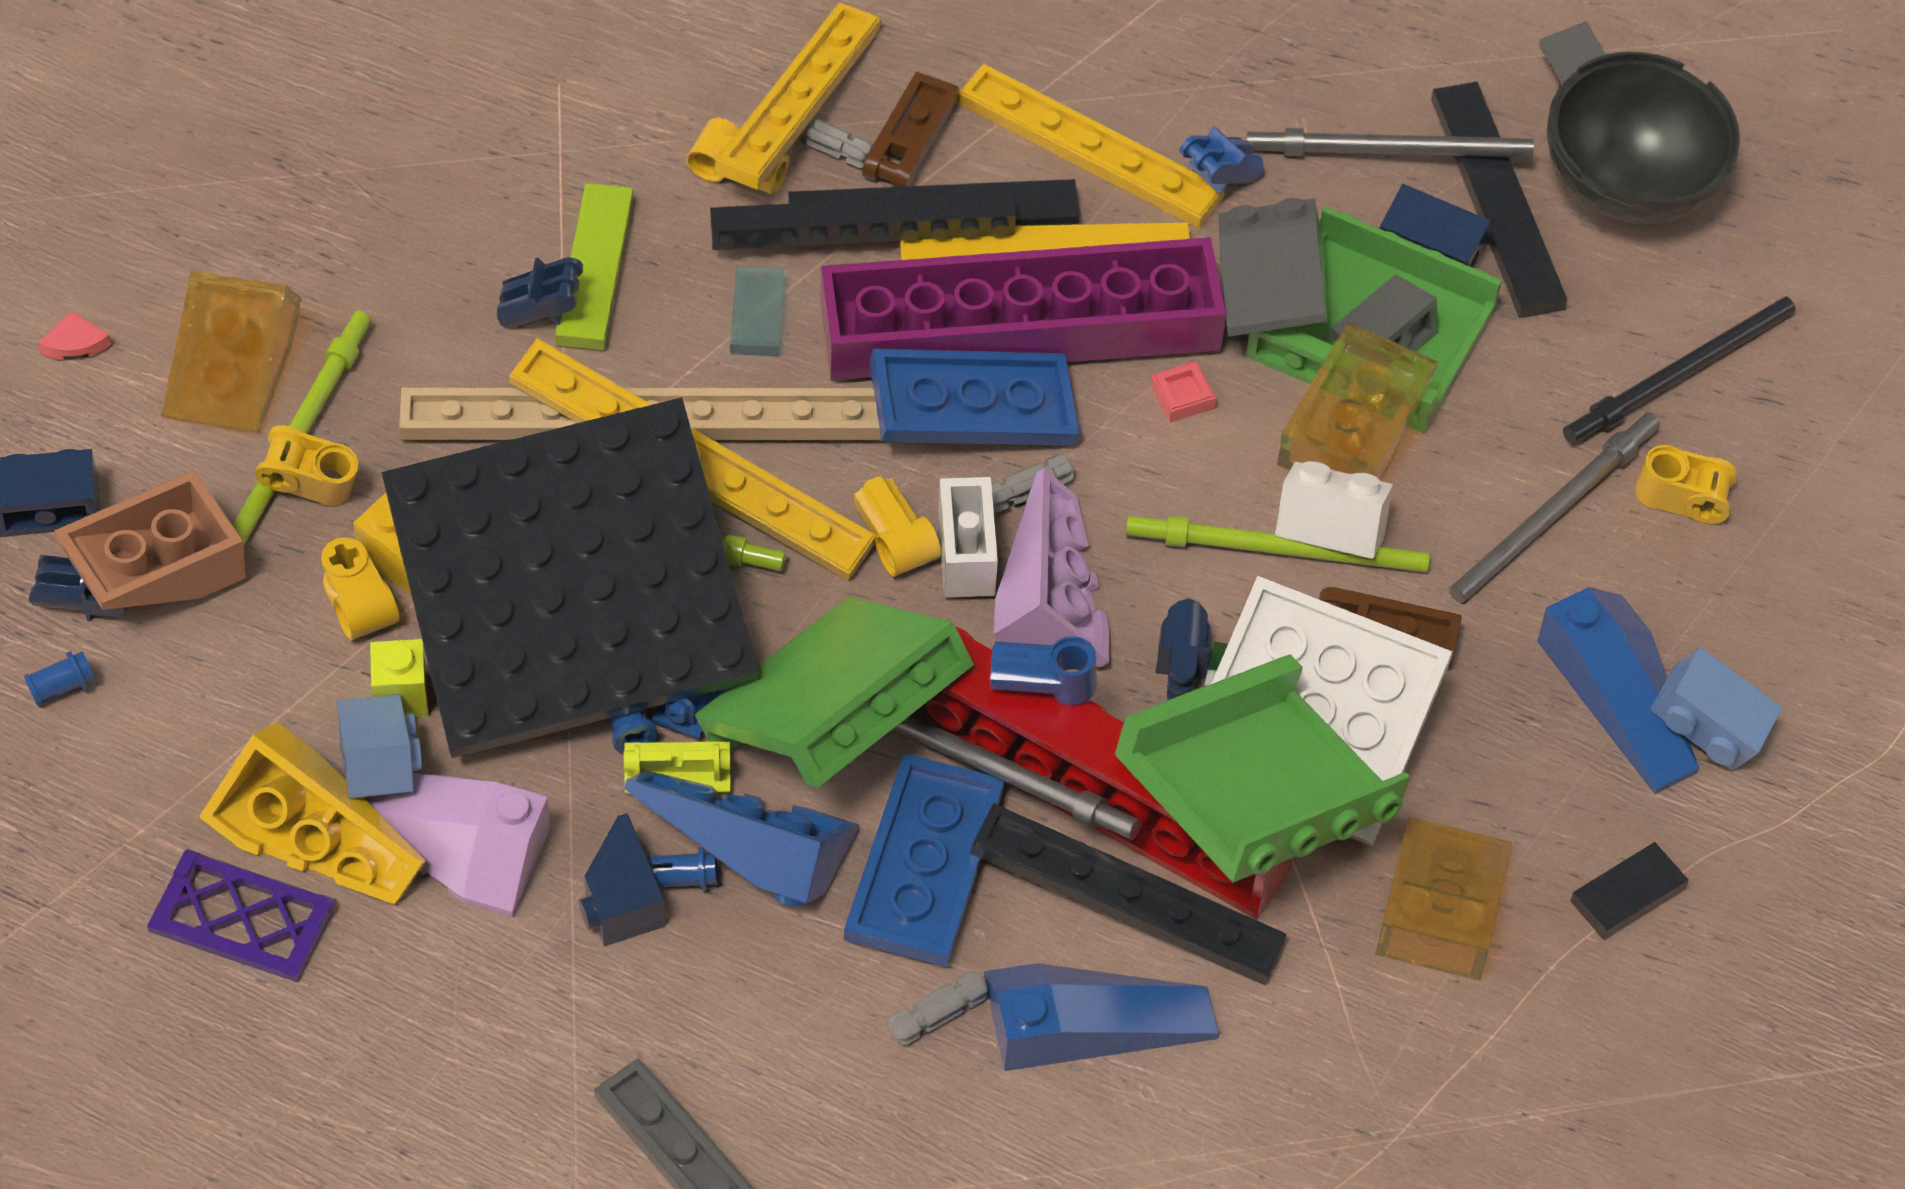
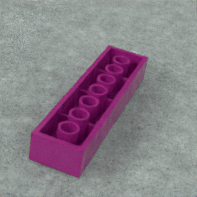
M1211 237L821 266L820 303L831 380L872 377L869 360L873 349L1063 353L1066 356L1067 362L1221 351L1226 312Z

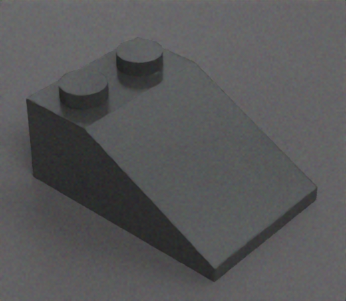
M1288 198L1274 205L1255 208L1243 205L1235 207L1229 212L1219 213V243L1228 335L1236 336L1327 322L1325 250L1315 198L1306 200Z

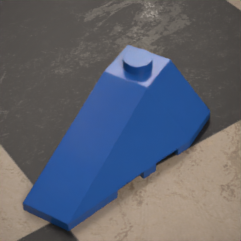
M1587 587L1546 607L1537 642L1652 792L1657 794L1697 774L1699 766L1690 740L1684 735L1672 731L1665 724V721L1650 711L1667 679V675L1652 632L1623 595Z
M646 771L626 779L624 788L753 885L773 892V898L776 901L791 906H804L805 903L826 894L856 836L859 825L797 805L792 806L791 812L764 809V805L761 803L762 797L744 794V796L724 795L722 798L715 797V788L710 785L651 771Z
M1040 963L984 971V979L988 989L987 993L1004 1071L1218 1039V1029L1207 986Z

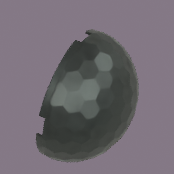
M1617 52L1589 60L1577 68V72L1573 73L1563 85L1559 86L1550 105L1547 123V142L1555 170L1562 183L1581 203L1604 217L1634 225H1657L1679 220L1705 206L1724 187L1735 167L1740 145V132L1736 115L1724 94L1711 81L1705 84L1690 72L1683 70L1684 63L1665 56L1645 52Z

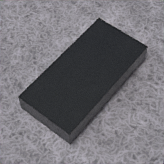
M1653 842L1575 890L1570 902L1601 938L1605 940L1685 890L1689 879L1659 845Z

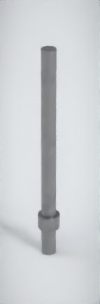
M1285 128V132L1247 131V142L1253 146L1254 151H1284V156L1303 157V152L1533 158V138L1304 133V128Z
M1645 413L1625 432H1616L1603 444V452L1449 588L1453 599L1459 603H1464L1616 466L1623 467L1637 455L1638 446L1660 427L1658 419L1651 413Z
M912 715L892 729L1073 813V819L1087 826L1096 828L1100 825L1131 840L1139 833L1141 821L1108 806L1106 798L1088 790L1082 793L1075 791Z

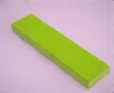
M585 183L571 252V258L581 261L584 268L583 273L577 277L580 281L579 291L573 294L577 299L576 307L572 311L563 313L561 323L556 327V346L605 350L633 204V188Z

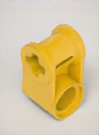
M277 425L270 429L267 436L270 443L264 462L259 463L254 472L255 478L259 483L274 491L288 492L325 506L341 505L349 499L358 471L357 456L349 447L306 434L291 426ZM335 471L341 474L343 478H329L323 472Z
M1660 445L1648 452L1635 484V494L1642 504L1651 509L1690 517L1701 523L1717 524L1729 517L1730 503L1727 498L1729 488L1733 487L1736 483L1737 470L1729 461L1721 458L1706 457L1680 450L1670 445ZM1715 472L1718 473L1717 480H1713V475ZM1705 501H1709L1707 509L1704 508Z
M347 537L337 538L327 543L321 555V562L325 571L323 587L335 610L339 624L349 641L398 623L400 620L399 612L387 583L381 579L364 545L354 538Z

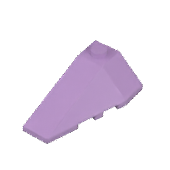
M1045 468L1036 472L995 598L994 636L999 642L1053 645L1063 637H1081L1092 644L1096 652V667H1102L1109 663V624L1106 612L1096 611L1092 592L1099 588L1096 573L1088 569L1082 554V549L1089 546L1078 498Z
M412 773L413 792L363 797L426 860L418 873L423 876L427 873L448 887V893L463 903L510 917L514 916L551 830L547 796L499 782Z

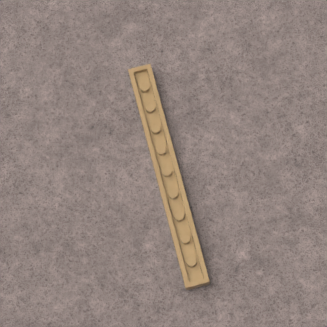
M401 387L400 440H512L577 423L519 388ZM624 388L650 404L682 397L690 427L712 440H881L873 388Z

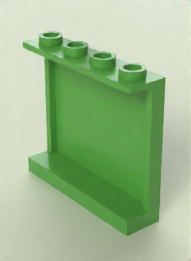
M1324 206L1321 213L1320 227L1325 250L1327 322L1250 333L1246 357L1425 434L1496 309L1502 280L1489 275L1483 270L1471 268L1445 257L1438 251L1429 250L1402 239L1395 233L1383 231L1357 220L1352 215L1340 213ZM1396 274L1437 297L1438 333L1392 371L1352 354L1348 348L1341 346L1331 338V328Z
M847 597L758 665L760 680L730 687L697 712L695 717L709 742H730V751L742 742L792 757L805 784L818 788L974 664L952 621Z
M1291 654L1126 716L1115 756L1233 883L1253 874H1264L1274 865L1296 856L1305 857L1322 845L1337 839L1345 840L1356 833V831L1375 823L1390 821L1399 813L1403 806L1402 799L1410 780V776L1403 772L1382 781L1295 691L1303 666Z

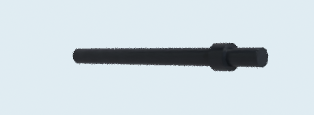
M1784 296L1616 397L1606 396L1592 404L1589 413L1563 428L1564 437L1569 443L1575 444L1599 429L1607 431L1622 422L1624 414L1794 314L1796 309L1793 301L1789 297Z

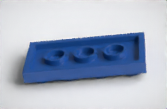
M873 349L869 363L882 442L1076 445L1080 432L1066 356L1063 353Z
M903 753L844 928V940L948 967L982 861L981 858L970 854L972 844L992 804L1000 805L1005 781L992 775Z

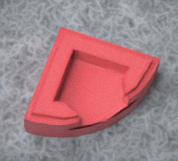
M71 311L38 342L41 354L53 359L64 360V356H78L87 353L89 357L97 355L107 349L111 342L108 333Z

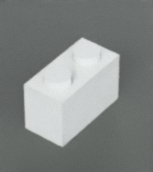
M1295 461L1283 482L1275 536L1373 559L1385 536L1393 484L1382 482L1376 476L1368 473L1347 474L1330 470L1327 465L1320 462L1308 461L1300 463Z
M991 477L941 478L939 485L938 522L944 597L995 596L998 559Z

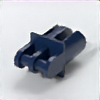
M567 257L545 264L539 258H535L532 271L503 280V287L499 296L500 304L497 306V319L499 323L509 329L521 327L549 317L559 325L562 314L572 311L576 307L577 299L573 294L577 293L580 288V281L577 277L583 273L584 267L582 262L578 259Z
M40 555L35 575L36 583L31 587L29 602L32 605L84 610L87 621H91L93 615L109 617L124 615L126 607L102 610L69 558Z
M1191 599L1179 600L1172 605L1160 629L1155 673L1168 675L1167 700L1193 691L1195 678L1206 679L1211 654V627L1207 621V611L1199 602Z

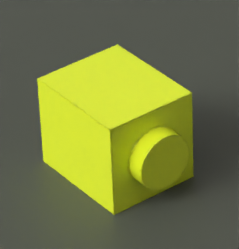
M422 639L370 642L371 688L373 697L400 694L404 714L413 713L414 718L429 717L427 668Z

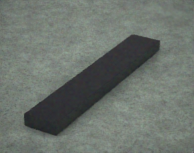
M1478 81L1433 89L1431 101L1445 136L1501 138ZM1454 156L1477 215L1491 220L1488 242L1518 317L1565 310L1567 303L1566 294L1509 157Z
M1075 179L788 191V203L1013 192L1016 213L1015 226L1079 225L1080 220Z
M995 803L992 804L970 851L972 855L1263 985L1266 983L1287 935L1280 930Z

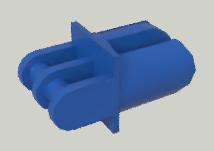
M1215 126L1212 127L1207 136L1193 135L1188 137L1179 149V153L1183 157L1192 158L1188 165L1219 194L1224 191L1228 184L1245 185L1255 182L1261 177L1264 169L1262 157L1260 155H1253L1254 149L1246 140H1241L1240 137H1226Z

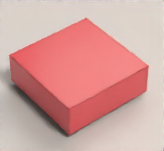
M1197 361L1151 375L1150 386L1169 422L1215 409L1216 396Z

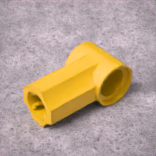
M712 118L709 120L687 154L686 162L690 170L706 181H721L724 177L714 173L715 160L740 128L726 119ZM785 154L759 190L770 194L779 191L784 183L789 167V155Z
M878 476L870 479L854 494L853 504L870 531L876 535L875 545L877 553L890 576L896 577L941 557L939 539L933 526L924 516L916 517L892 478L884 479Z

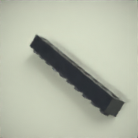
M1013 192L710 207L712 250L761 249L766 247L805 245L821 246L825 244L864 242L882 243L885 241H914L923 239L942 240L945 238H974L982 236L1001 237L1015 234L1016 221Z

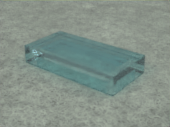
M736 266L730 339L731 355L779 357L785 269Z

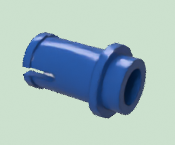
M71 651L66 652L68 658L34 673L23 675L37 707L80 686L83 691L88 689L86 684L94 681L95 677L83 651L75 655Z
M703 847L698 849V853L661 856L655 854L650 857V864L653 866L651 870L659 888L700 885L701 890H707L708 885L718 884L717 857L710 852L706 853Z

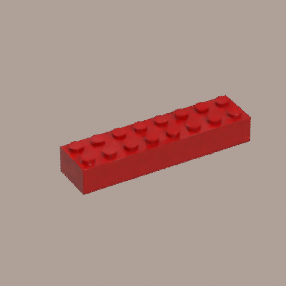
M955 627L974 665L913 712L912 716L1075 791L1082 793L1088 790L1106 798L1108 806L1141 821L1139 833L1131 840L1100 825L1094 828L1095 830L1258 920L1289 875L1292 858L1274 865L1264 874H1253L1233 883L1115 756L1124 722L1109 715L1101 705L1093 701H1086L1079 705H1068L1056 700L1051 693L991 689L992 649L975 641L964 629ZM1046 801L1047 803L1055 806L1056 808L1062 810L1063 812L1073 817L1072 812Z

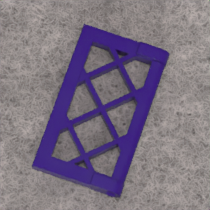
M186 849L147 925L148 931L298 983L322 932H324L335 910L336 899ZM197 870L224 879L196 891H193L190 884ZM243 885L273 897L243 908L234 887ZM229 890L237 911L206 922L198 901ZM293 902L308 907L312 911L308 919L292 925L283 904ZM193 904L201 925L192 927L174 921L172 918L178 909ZM278 907L286 928L256 939L247 918ZM242 921L251 942L242 944L212 934L211 932ZM290 937L294 943V948L288 959L261 950Z

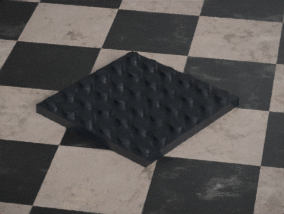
M682 397L381 472L451 758L760 680Z

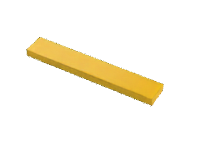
M839 2L715 160L714 173L758 190L880 31L881 18Z
M983 64L959 92V105L1157 208L1188 222V224L1200 229L1224 199L1225 189L1219 194L1198 173L986 64Z
M1188 222L1015 226L1014 235L1001 237L982 236L974 238H945L942 240L899 241L900 260L1190 239Z

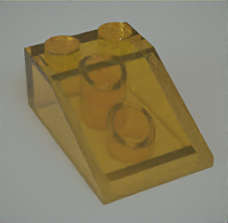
M191 271L161 416L169 419L260 433L293 345L302 298L285 285Z
M1347 322L1281 434L1277 465L1291 470L1295 461L1300 463L1315 461L1327 465L1330 470L1347 474L1368 473L1382 481L1430 383L1438 362Z
M1408 817L1375 955L1480 981L1494 930L1512 842Z

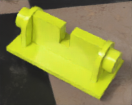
M730 742L625 743V783L626 779L651 771L710 785L715 788L716 793H730Z

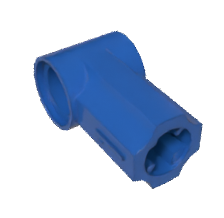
M1077 636L1063 637L1053 645L995 641L991 658V689L1051 693L1056 700L1063 704H1082L1094 695L1097 687L1095 649L1089 641ZM1068 669H1077V670H1080V671H1078V672H1067L1066 670H1068Z

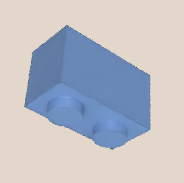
M1698 647L1674 665L1650 711L1665 721V724L1672 731L1684 735L1703 749L1714 762L1724 765L1733 771L1759 753L1783 707L1702 647Z
M400 694L337 700L340 749L349 798L413 792L412 771L422 770L419 738H416L414 714H404Z

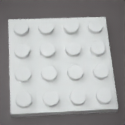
M1257 576L1212 683L1291 654L1303 666L1295 691L1382 781L1403 773L1452 658V651ZM1378 822L1358 830L1349 838L1373 847L1383 823Z

